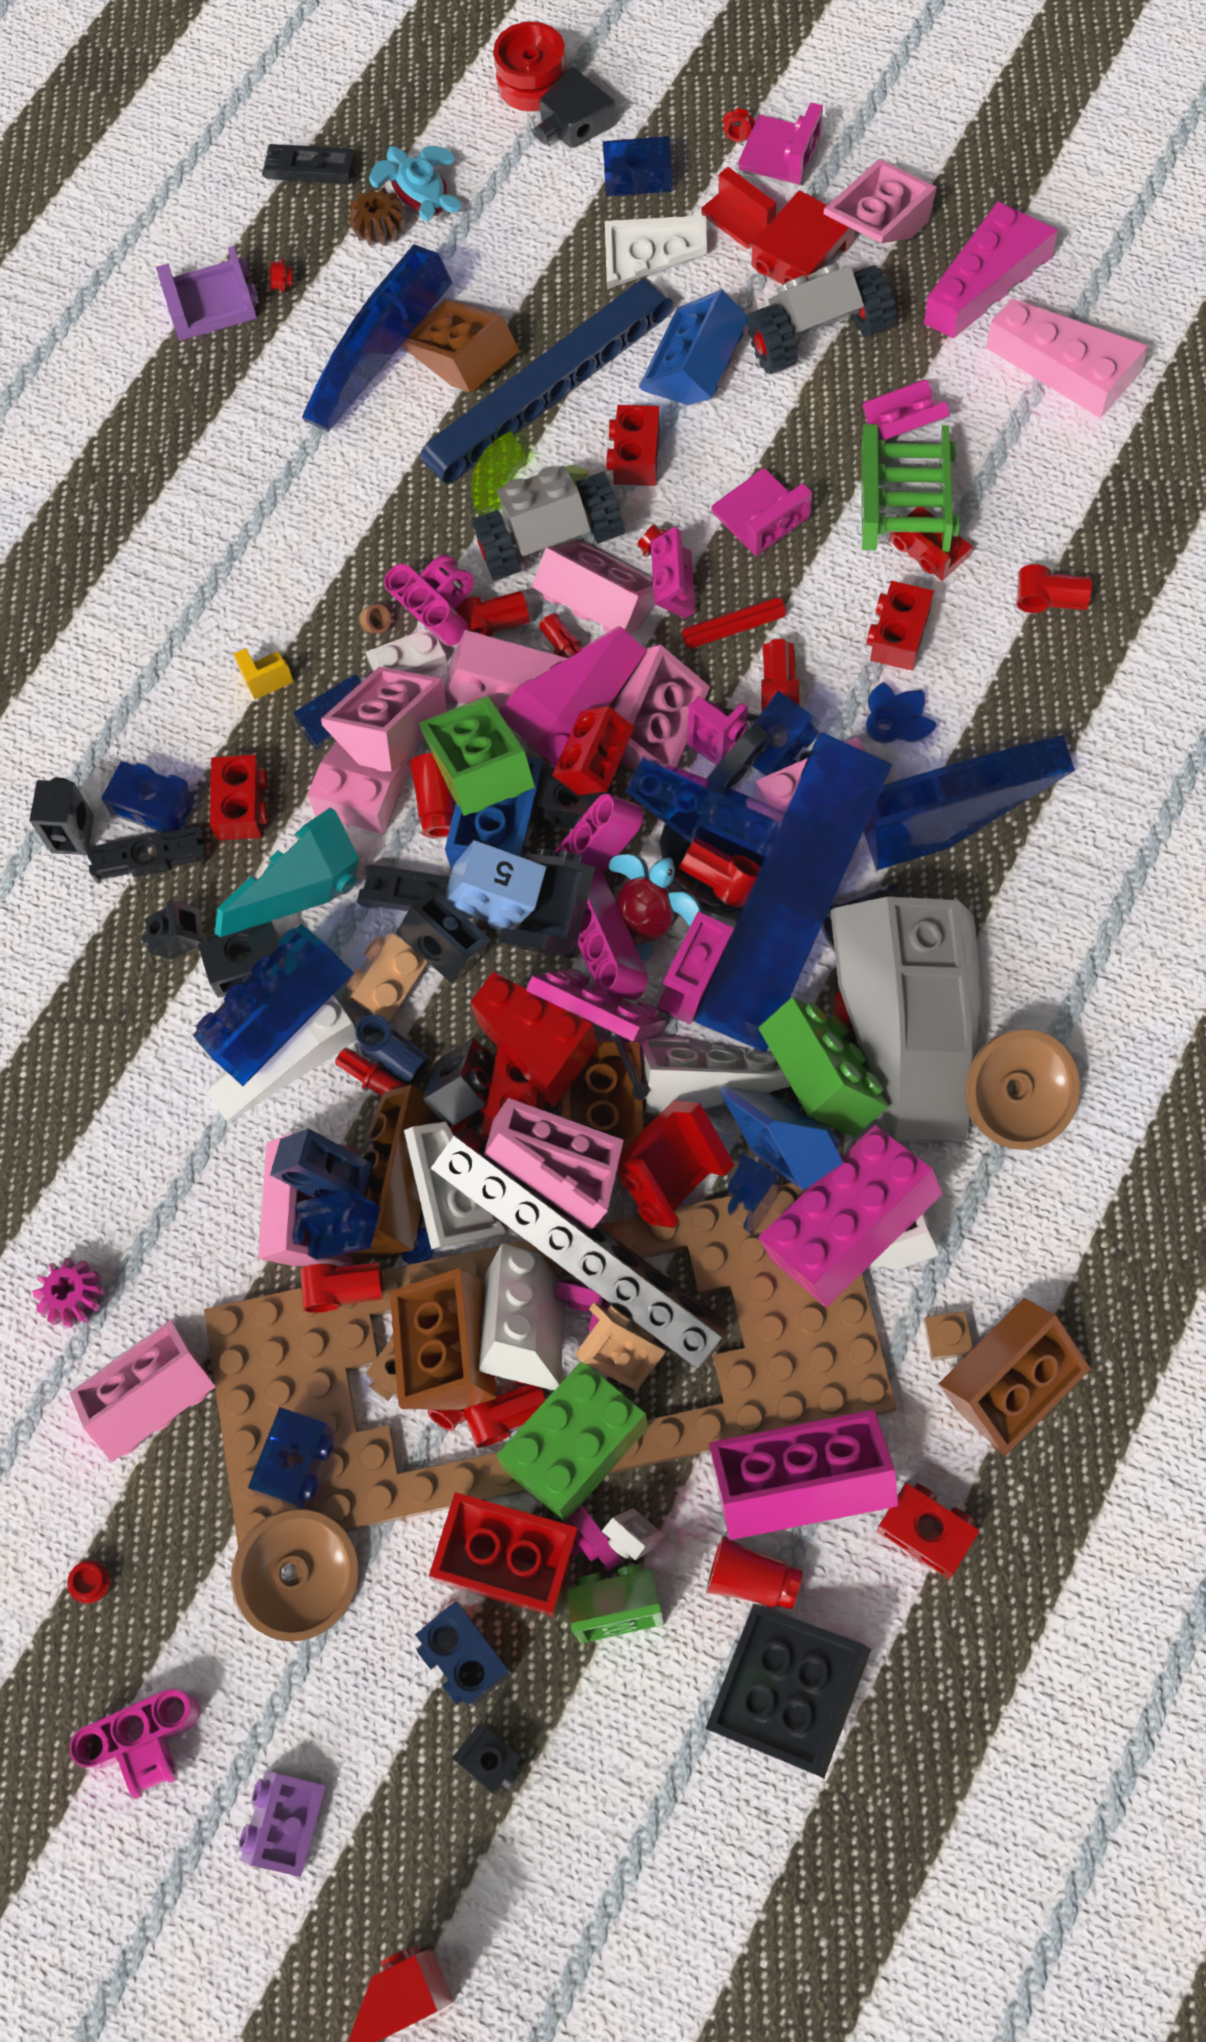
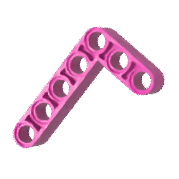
M603 794L596 799L554 852L567 851L581 855V863L596 867L578 938V946L595 986L599 991L635 1000L641 997L646 989L648 981L647 971L603 873L609 867L610 860L614 856H618L638 832L643 821V811L638 804L609 794Z

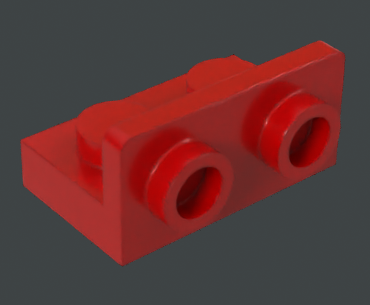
M916 507L906 516L937 518L924 507ZM890 532L889 537L899 551L908 553L918 561L920 567L925 572L934 574L941 581L947 578L972 555L973 546L959 535L958 537H951L950 552L942 550V533Z

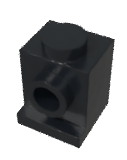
M175 900L166 902V908L145 918L146 931L142 933V942L149 950V953L171 960L197 947L199 943L204 942L199 909ZM185 924V930L181 929V925Z
M481 1722L452 1757L456 1763L495 1795L500 1789L507 1793L524 1772L518 1767L524 1758ZM489 1752H494L498 1757V1764L492 1770L485 1769L482 1763L484 1755Z

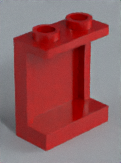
M798 190L752 243L751 265L761 275L768 276L782 285L804 275L807 281H809L808 275L821 269L838 249L845 253L853 245L854 229L825 215L824 208L827 206L826 204Z
M673 1100L621 1152L617 1170L620 1174L622 1185L632 1194L639 1206L640 1216L651 1225L674 1228L679 1223L674 1210L708 1174L726 1176L735 1165L701 1103Z

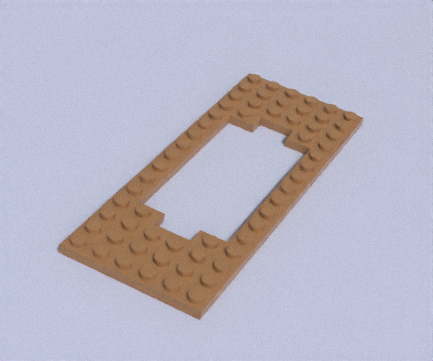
M788 1183L677 1207L674 1213L679 1223L674 1228L651 1225L640 1215L597 1224L643 1259L688 1249L698 1296L726 1289L731 1290L744 1345L742 1349L713 1355L723 1404L647 1420L648 1429L608 1474L710 1452L709 1442L874 1409L876 1415L896 1411L897 1408L862 1274L826 1308L771 1261L758 1238L811 1186L803 1191L794 1183ZM527 1240L505 1244L541 1254L556 1277L571 1275V1273ZM501 1245L383 1270L384 1300L340 1305L339 1309L331 1312L308 1313L303 1311L302 1288L204 1309L238 1547L247 1533L261 1520L274 1513L289 1509H306L321 1513L334 1520L344 1531H350L449 1509L454 1492L485 1501L528 1492L501 1468L496 1456L498 1452L399 1474L391 1427L387 1425L358 1432L348 1371L370 1367L379 1356L372 1317L391 1313L390 1291L459 1267L485 1283L486 1272Z

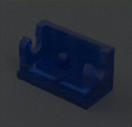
M356 674L294 711L296 725L315 750L320 748L325 740L332 737L322 726L321 718L361 683Z
M742 1154L739 1159L738 1169L728 1184V1194H734L728 1204V1215L734 1214L737 1206L742 1203L744 1209L748 1211L743 1229L750 1234L754 1233L776 1200L778 1175L745 1154Z
M353 1190L297 1202L295 1210L298 1213L292 1233L294 1244L302 1243L304 1232L307 1229L311 1234V1241L308 1244V1256L315 1260L370 1249L381 1207Z

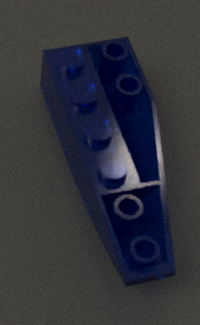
M413 244L373 291L333 351L302 415L304 422L329 432L453 284L439 253Z
M1061 735L972 758L864 790L853 801L875 869L879 871L949 849L1074 772L1075 768L1065 737Z
M642 756L626 789L629 795L690 844L697 837L731 857L740 855L751 859L762 870V876L754 887L753 893L817 923L819 922L820 909L827 907L853 858L852 844L750 796L646 756Z

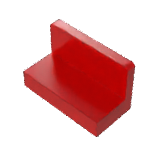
M727 166L719 173L718 194L701 208V214L706 216V219L743 247L750 249L756 238L776 217L777 202Z

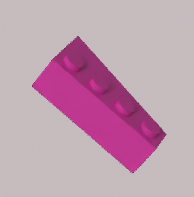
M998 201L928 295L924 324L954 339L981 317L989 305L994 301L999 302L1008 294V290L1019 281L1023 282L1030 277L1033 269L1041 263L1044 265L1052 259L1058 229Z

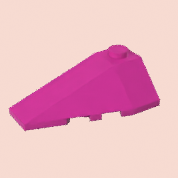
M619 625L582 647L581 651L563 662H557L549 667L550 670L533 680L529 679L519 685L501 705L498 712L515 733L547 762L556 767L580 711L609 706L647 651Z

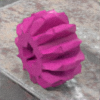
M64 1258L61 1269L55 1263H49L48 1267L51 1274L48 1277L37 1275V1280L43 1287L32 1291L33 1297L40 1300L36 1310L41 1315H47V1321L52 1325H57L62 1321L63 1325L67 1328H73L76 1317L83 1323H89V1316L86 1312L89 1309L99 1311L100 1305L94 1301V1298L105 1294L104 1289L96 1285L101 1280L100 1274L95 1270L90 1271V1265L83 1260L75 1265L71 1258ZM73 1286L75 1290L70 1292V1289ZM63 1294H67V1299L63 1298Z

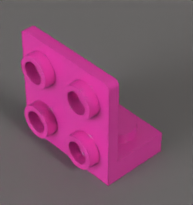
M810 102L805 116L800 115L797 124L759 115L738 161V168L800 185L821 137L823 105Z
M763 468L711 506V512L757 557L810 517L812 491L803 483L792 491L787 490Z

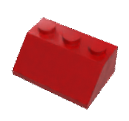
M454 1492L429 1577L436 1583L557 1618L569 1577L578 1527Z
M416 1945L380 1961L383 1971L372 1976L348 2042H378L454 2002L433 1948L421 1952L419 1946Z

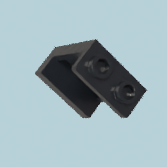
M537 848L535 854L521 853L522 858L544 865L546 870L535 909L523 920L521 930L502 927L498 942L528 951L574 958L596 867L581 863V855L567 851H559L557 853Z

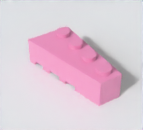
M1011 299L991 321L986 348L1101 418L1141 373L1149 345Z

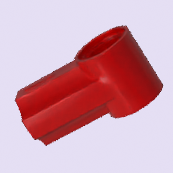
M1026 565L1018 571L1016 606L1019 610L1027 613L1043 612L1048 607L1087 610L1092 587L1091 577L1052 574L1051 570L1044 565Z
M521 591L486 601L480 597H467L455 609L467 621L468 631L492 637L495 632L530 623L526 601Z
M772 639L769 643L763 644L764 679H761L762 712L799 711V678H795L794 643H790L786 639Z
M697 837L693 840L678 867L713 887L715 895L721 901L733 907H742L762 876L761 868L751 859L740 855L731 857Z
M379 1262L344 1267L321 1263L301 1268L303 1311L325 1313L337 1310L343 1304L384 1300V1283Z
M529 1384L497 1396L496 1399L462 1409L476 1448L487 1447L508 1438L512 1431L520 1429L545 1402V1397L541 1387Z

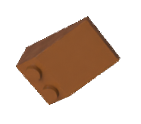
M444 299L397 339L402 348L450 386L469 393L481 388L487 378L497 370L507 366L510 359L520 351L503 316L448 299Z

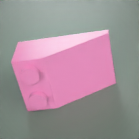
M878 159L824 208V214L880 243L910 239L929 222L937 187Z
M336 741L321 761L307 794L314 814L318 816L331 807L337 812L342 823L384 835L410 771L409 761L416 756L419 746L392 772H383L375 768L359 765Z

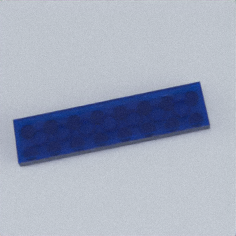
M823 732L818 734L756 875L757 878L734 925L730 941L694 1016V1022L766 1053L769 1046L758 1027L790 999L893 765L892 763Z

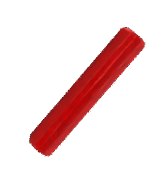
M775 597L683 628V642L687 649H692L781 619L786 616L785 604L781 597Z

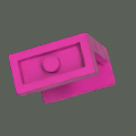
M699 911L697 912L664 979L663 984L666 985V988L657 1005L659 1011L689 1025L692 1024L723 960L734 930L733 927Z

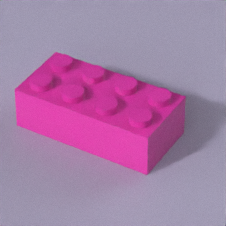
M876 1125L841 1157L843 1164L815 1182L758 1237L771 1261L826 1308L943 1194L933 1169Z
M875 1409L709 1442L714 1479L729 1540L898 1506L895 1469Z

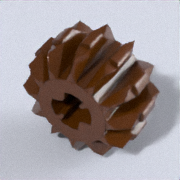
M370 187L369 193L358 192L357 200L350 202V227L353 228L359 241L366 240L369 246H372L375 242H380L384 246L387 239L396 241L397 233L404 232L405 208L402 206V202H400L396 192L388 194L385 187L379 192H375Z

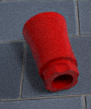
M425 753L418 755L409 761V767L414 782L418 821L421 823L423 836L432 839L448 838L456 802L433 754Z
M722 1534L709 1574L706 1594L730 1596L775 1608L777 1605L793 1609L803 1571L787 1565V1561L768 1556L734 1540H729V1537Z

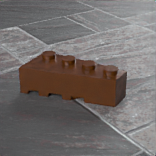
M412 1085L383 1093L365 1137V1140L370 1143L369 1147L361 1155L362 1158L372 1163L363 1200L336 1208V1212L340 1213L341 1216L335 1231L328 1229L323 1240L325 1245L356 1262L411 1251L414 1248L422 1206L404 1130L414 1126L440 1123L441 1120L423 1100L425 1093Z

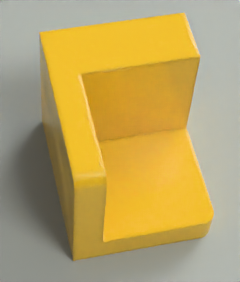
M247 648L233 653L240 673L254 700L294 682L289 667L279 652H274L254 662Z

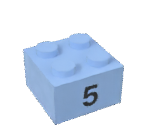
M473 840L453 865L444 897L467 918L475 917L486 921L488 926L501 931L502 927L515 929L536 907L546 866Z

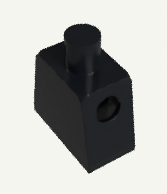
M572 66L541 97L539 101L541 123L534 128V131L539 141L544 145L558 137L568 147L576 148L616 125L615 100Z

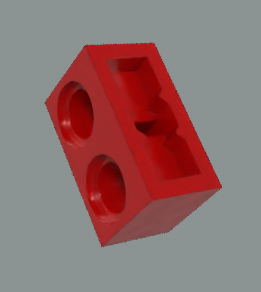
M617 405L616 419H610L609 441H614V449L607 448L606 457L607 470H613L614 485L656 486L660 435L659 406Z
M891 580L888 593H880L875 612V615H880L878 625L871 623L866 645L872 646L870 661L913 671L931 611L934 590ZM898 608H906L909 611H900ZM895 638V639H898V640H900V641H899V642H891V641H889V640H887V639Z
M610 706L580 711L552 775L577 795L607 792L635 726Z
M256 755L211 757L210 826L218 841L262 838V824H267L268 822L267 804L265 801L262 802V791L268 790V774L266 768L260 767ZM240 778H247L243 783L234 784ZM240 811H247L241 817H233L236 813Z

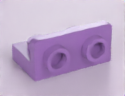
M266 1770L263 1779L259 1778L252 1793L251 1803L255 1806L251 1823L244 1826L239 1839L238 1848L242 1852L241 1861L251 1866L301 1877L326 1786Z

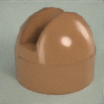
M381 604L368 605L359 614V624L363 630L369 633H383L390 626V613ZM369 618L378 625L375 627Z

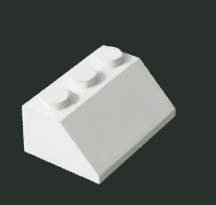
M501 1244L485 1275L478 1371L555 1391L561 1384L564 1300L555 1298L559 1280L541 1254Z

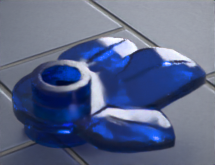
M885 682L875 687L868 698V707L871 714L866 721V732L869 737L878 743H891L897 739L916 742L928 737L935 730L936 723L922 716L925 704L924 691L914 690L895 695ZM881 724H886L891 729L884 730L880 729L878 726Z

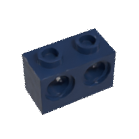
M308 1128L280 1139L270 1176L336 1209L363 1200L372 1163Z
M457 1601L415 1634L421 1642L416 1651L431 1670L437 1665L447 1678L442 1683V1686L456 1705L464 1701L467 1706L472 1708L512 1675L511 1671ZM446 1628L456 1629L458 1643L455 1648L447 1652L440 1651L437 1647L439 1633ZM471 1663H480L485 1671L483 1681L478 1686L467 1687L462 1678L464 1669Z

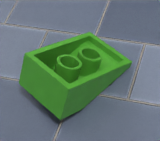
M488 696L419 722L420 729L452 797L464 816L473 812H480L490 805L508 798L517 797L523 792L535 788L524 749Z
M638 1564L618 1569V1577L602 1580L601 1574H591L575 1579L577 1586L568 1587V1599L572 1632L580 1644L664 1625L652 1569L644 1571L643 1565Z

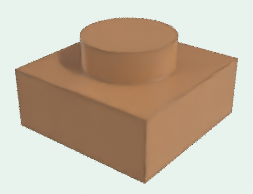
M965 1311L924 1317L923 1324L931 1361L966 1356L973 1349Z

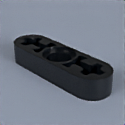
M759 723L749 728L689 799V805L693 809L713 812L769 747L773 737Z

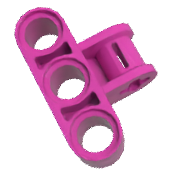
M449 555L438 556L420 575L406 564H398L388 571L384 579L386 590L444 645L453 646L458 644L464 630H468V623L455 609L472 591L474 586L473 576L466 570H460L455 559ZM441 567L448 572L447 575L440 571ZM454 581L458 582L461 585L460 589L453 584Z
M176 1689L162 1691L81 1728L71 1739L69 1746L70 1756L76 1764L87 1768L102 1769L118 1762L130 1794L134 1799H138L143 1796L145 1790L164 1781L173 1783L178 1780L177 1768L167 1740L189 1730L195 1725L200 1714L199 1703L193 1695ZM180 1698L185 1707L184 1715L179 1721L172 1723L168 1718V1707L172 1701ZM140 1717L144 1724L143 1734L136 1741H131L127 1734L128 1725L131 1720ZM98 1735L103 1742V1749L99 1757L91 1760L87 1754V1745L91 1738Z

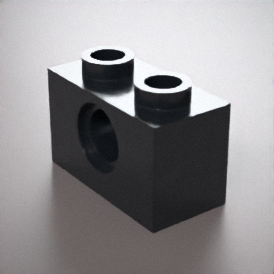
M543 766L530 821L545 828L559 826L573 829L597 798L603 794L613 796L612 781L607 792L577 795L552 775L554 767ZM567 800L577 801L573 806L562 805Z
M60 777L52 778L51 780H37L29 819L30 823L51 854L87 855L94 814L76 784Z
M435 888L409 908L396 931L405 942L451 984L475 965L490 941L487 935Z
M272 921L221 938L215 934L209 937L207 941L198 944L209 984L217 998L290 975L280 938ZM244 951L251 952L248 958L241 961L236 960L240 953Z
M471 1038L436 1061L423 1100L442 1122L448 1124L449 1128L486 1106L495 1065L494 1056L487 1048L481 1047L474 1038Z

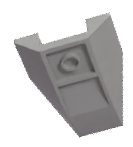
M883 897L833 908L831 910L838 986L859 1048L866 1058L865 1065L867 1071L872 1073L884 1088L881 1094L889 1107L882 1112L889 1136L896 1141L963 1142L967 1140L970 1114L966 1104L965 1084L968 1070L976 1056L983 992L974 914L958 900Z

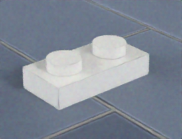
M428 629L365 652L373 672L380 666L419 674L447 663L439 640Z
M634 1508L613 1517L602 1530L610 1538L608 1543L615 1552L624 1558L631 1556L634 1560L656 1549L665 1537L662 1532Z

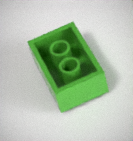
M791 997L758 1027L809 1117L855 1137L889 1107L881 1094L884 1090L882 1084L872 1073L867 1071L863 1064L866 1061L864 1054L849 1041L846 1036L849 1030L845 1023L836 1015L828 1016L815 1004L810 1002L807 1005Z
M581 1361L496 1456L501 1468L565 1523L648 1429L646 1413L591 1367Z

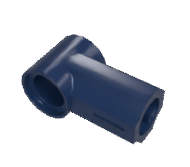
M369 1015L361 1019L356 1026L358 1045L361 1053L366 1058L380 1062L409 1085L418 1081L426 1072L431 1062V1056L393 1030L385 1018L379 1015ZM373 1032H380L384 1035V1038L375 1044L365 1041L366 1037Z

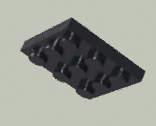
M753 1603L705 1729L824 1779L872 1649L860 1642Z

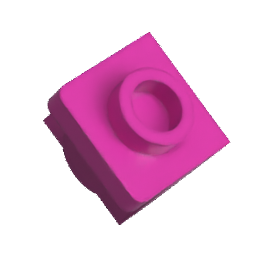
M574 1279L558 1281L555 1298L567 1300L568 1308L591 1312L589 1308L594 1302L606 1309L611 1305L581 1281ZM593 1313L591 1315L589 1331H592L599 1322V1319Z
M582 1506L564 1523L578 1527L573 1557L583 1551L591 1562L598 1557L608 1571L622 1561L618 1553L610 1547L607 1537Z

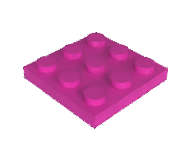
M569 968L568 972L559 969L558 972L547 971V974L534 975L531 977L526 991L633 1042L661 1034L667 1022V1019L658 1015L659 1009L639 1000L637 1004L623 999V997L601 992L594 984L589 983L591 978L589 975L573 968Z

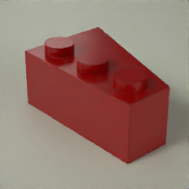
M495 972L490 974L470 1001L479 1027L506 1057H509L518 1066L524 1077L536 1086L554 1109L598 1047L592 1023L526 991L525 988Z

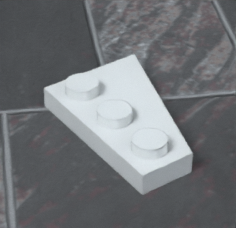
M706 216L605 221L607 289L707 254Z
M440 1122L414 1126L404 1130L431 1249L505 1234L506 1232L501 1222H495L490 1212L431 1169L453 1138L448 1124Z

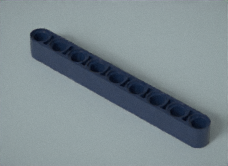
M648 278L639 280L427 442L420 453L421 462L443 483L450 484L456 481L661 323L670 313L673 307V300Z

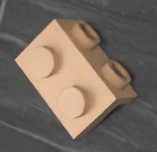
M393 933L381 938L375 937L370 942L363 954L367 959L360 970L355 968L349 974L343 984V987L347 990L341 998L347 1003L355 1002L370 1014L385 1018L387 1022H390L427 964V961L419 953Z

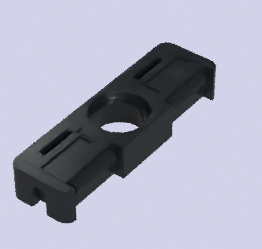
M199 827L90 846L87 849V856L91 862L89 873L98 884H100V878L107 879L129 875L130 873L133 877L170 871V866L198 862V860H201L202 864H206L208 861L206 839ZM154 848L157 850V856L153 861L148 863L138 861V856L143 849Z

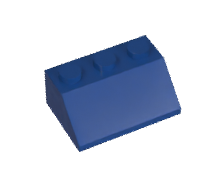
M723 289L677 307L638 387L644 392L685 405L709 400L717 392L719 379L723 371L730 365V356L744 335L743 329L747 323L748 315Z
M526 757L535 788L527 790L517 797L508 798L490 805L480 812H473L465 816L456 803L445 846V852L451 869H453V865L473 840L521 857L543 768V759Z
M723 1086L718 1090L752 1153L803 1191L843 1164L836 1149L840 1146V1143L834 1132L828 1126L822 1128L815 1119L808 1115L804 1116L792 1102L787 1104L775 1095L730 1086Z

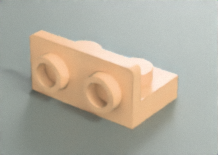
M594 1302L589 1310L599 1319V1322L576 1351L575 1355L584 1364L637 1391L666 1351L652 1334L636 1322L635 1324L630 1322L631 1319L612 1304L606 1309Z

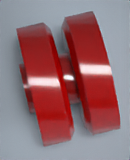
M525 21L508 27L500 33L494 42L493 57L496 68V82L501 99L510 107L521 111H540L539 101L541 97L567 71L565 44L561 34L552 26L542 22Z

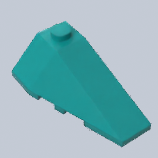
M328 808L303 825L295 833L298 841L285 854L277 850L269 858L271 863L266 867L260 878L257 879L255 876H250L217 908L215 934L221 938L328 903L341 893L347 894L353 889L358 880L356 875L359 857L337 812L333 808Z

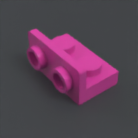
M924 379L866 400L862 404L867 424H878V438L884 440L950 416L947 402L933 400L929 381Z
M673 527L651 541L654 604L678 616L687 618L695 613L692 552L682 546L681 530Z
M697 696L688 708L687 745L717 766L748 728V707L740 703L727 717L717 704L708 703Z

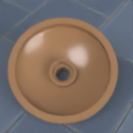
M1029 1029L1007 1031L987 1042L973 1059L965 1084L967 1108L978 1130L992 1142L1017 1150L1041 1147L1059 1136L1072 1120L1080 1095L1079 1074L1069 1051L1054 1037ZM1011 1080H1013L1015 1083V1089L1012 1093L1009 1094L1007 1091V1085Z
M306 1509L280 1511L256 1524L239 1545L231 1570L232 1593L236 1606L243 1618L260 1633L280 1641L310 1639L331 1628L349 1607L358 1581L357 1556L346 1532L331 1518ZM291 1563L293 1573L290 1577L283 1579L281 1570L283 1566Z

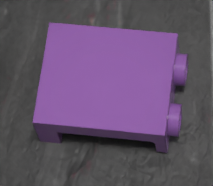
M234 246L228 247L229 261L175 277L172 275L169 263L156 267L179 341L257 319L253 304L259 303L253 282L248 284L245 282V279L250 277L245 257H237Z

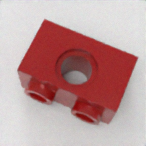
M905 1482L897 1495L898 1506L889 1508L876 1532L949 1580L954 1575L980 1530L972 1526L975 1522L974 1519L962 1510L952 1507L949 1511L935 1502L938 1498L937 1495L925 1486L915 1483L914 1487ZM924 1517L934 1518L940 1525V1536L927 1538L922 1535L918 1528V1521Z

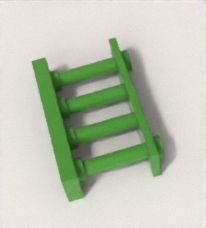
M863 424L861 446L862 550H876L878 535H885V532L942 533V550L950 552L951 537H958L959 514H953L951 462H955L956 440H950L949 425H942L940 444L884 443V439H878V424ZM884 458H939V468L885 467V463H878V461H883ZM884 482L940 483V493L885 492V488H878V485H884ZM884 507H941V518L886 517V514L879 513V510H884Z

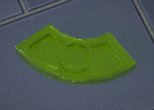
M511 431L489 445L475 465L471 480V492L478 516L502 508L497 489L504 487L516 471L527 465L526 456Z

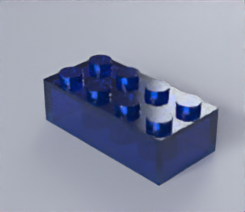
M303 924L288 930L279 941L280 946L269 957L264 956L258 960L251 970L252 974L242 984L232 987L225 995L224 1003L214 1013L206 1014L198 1022L196 1031L192 1034L206 1053L243 1087L354 974L322 940Z

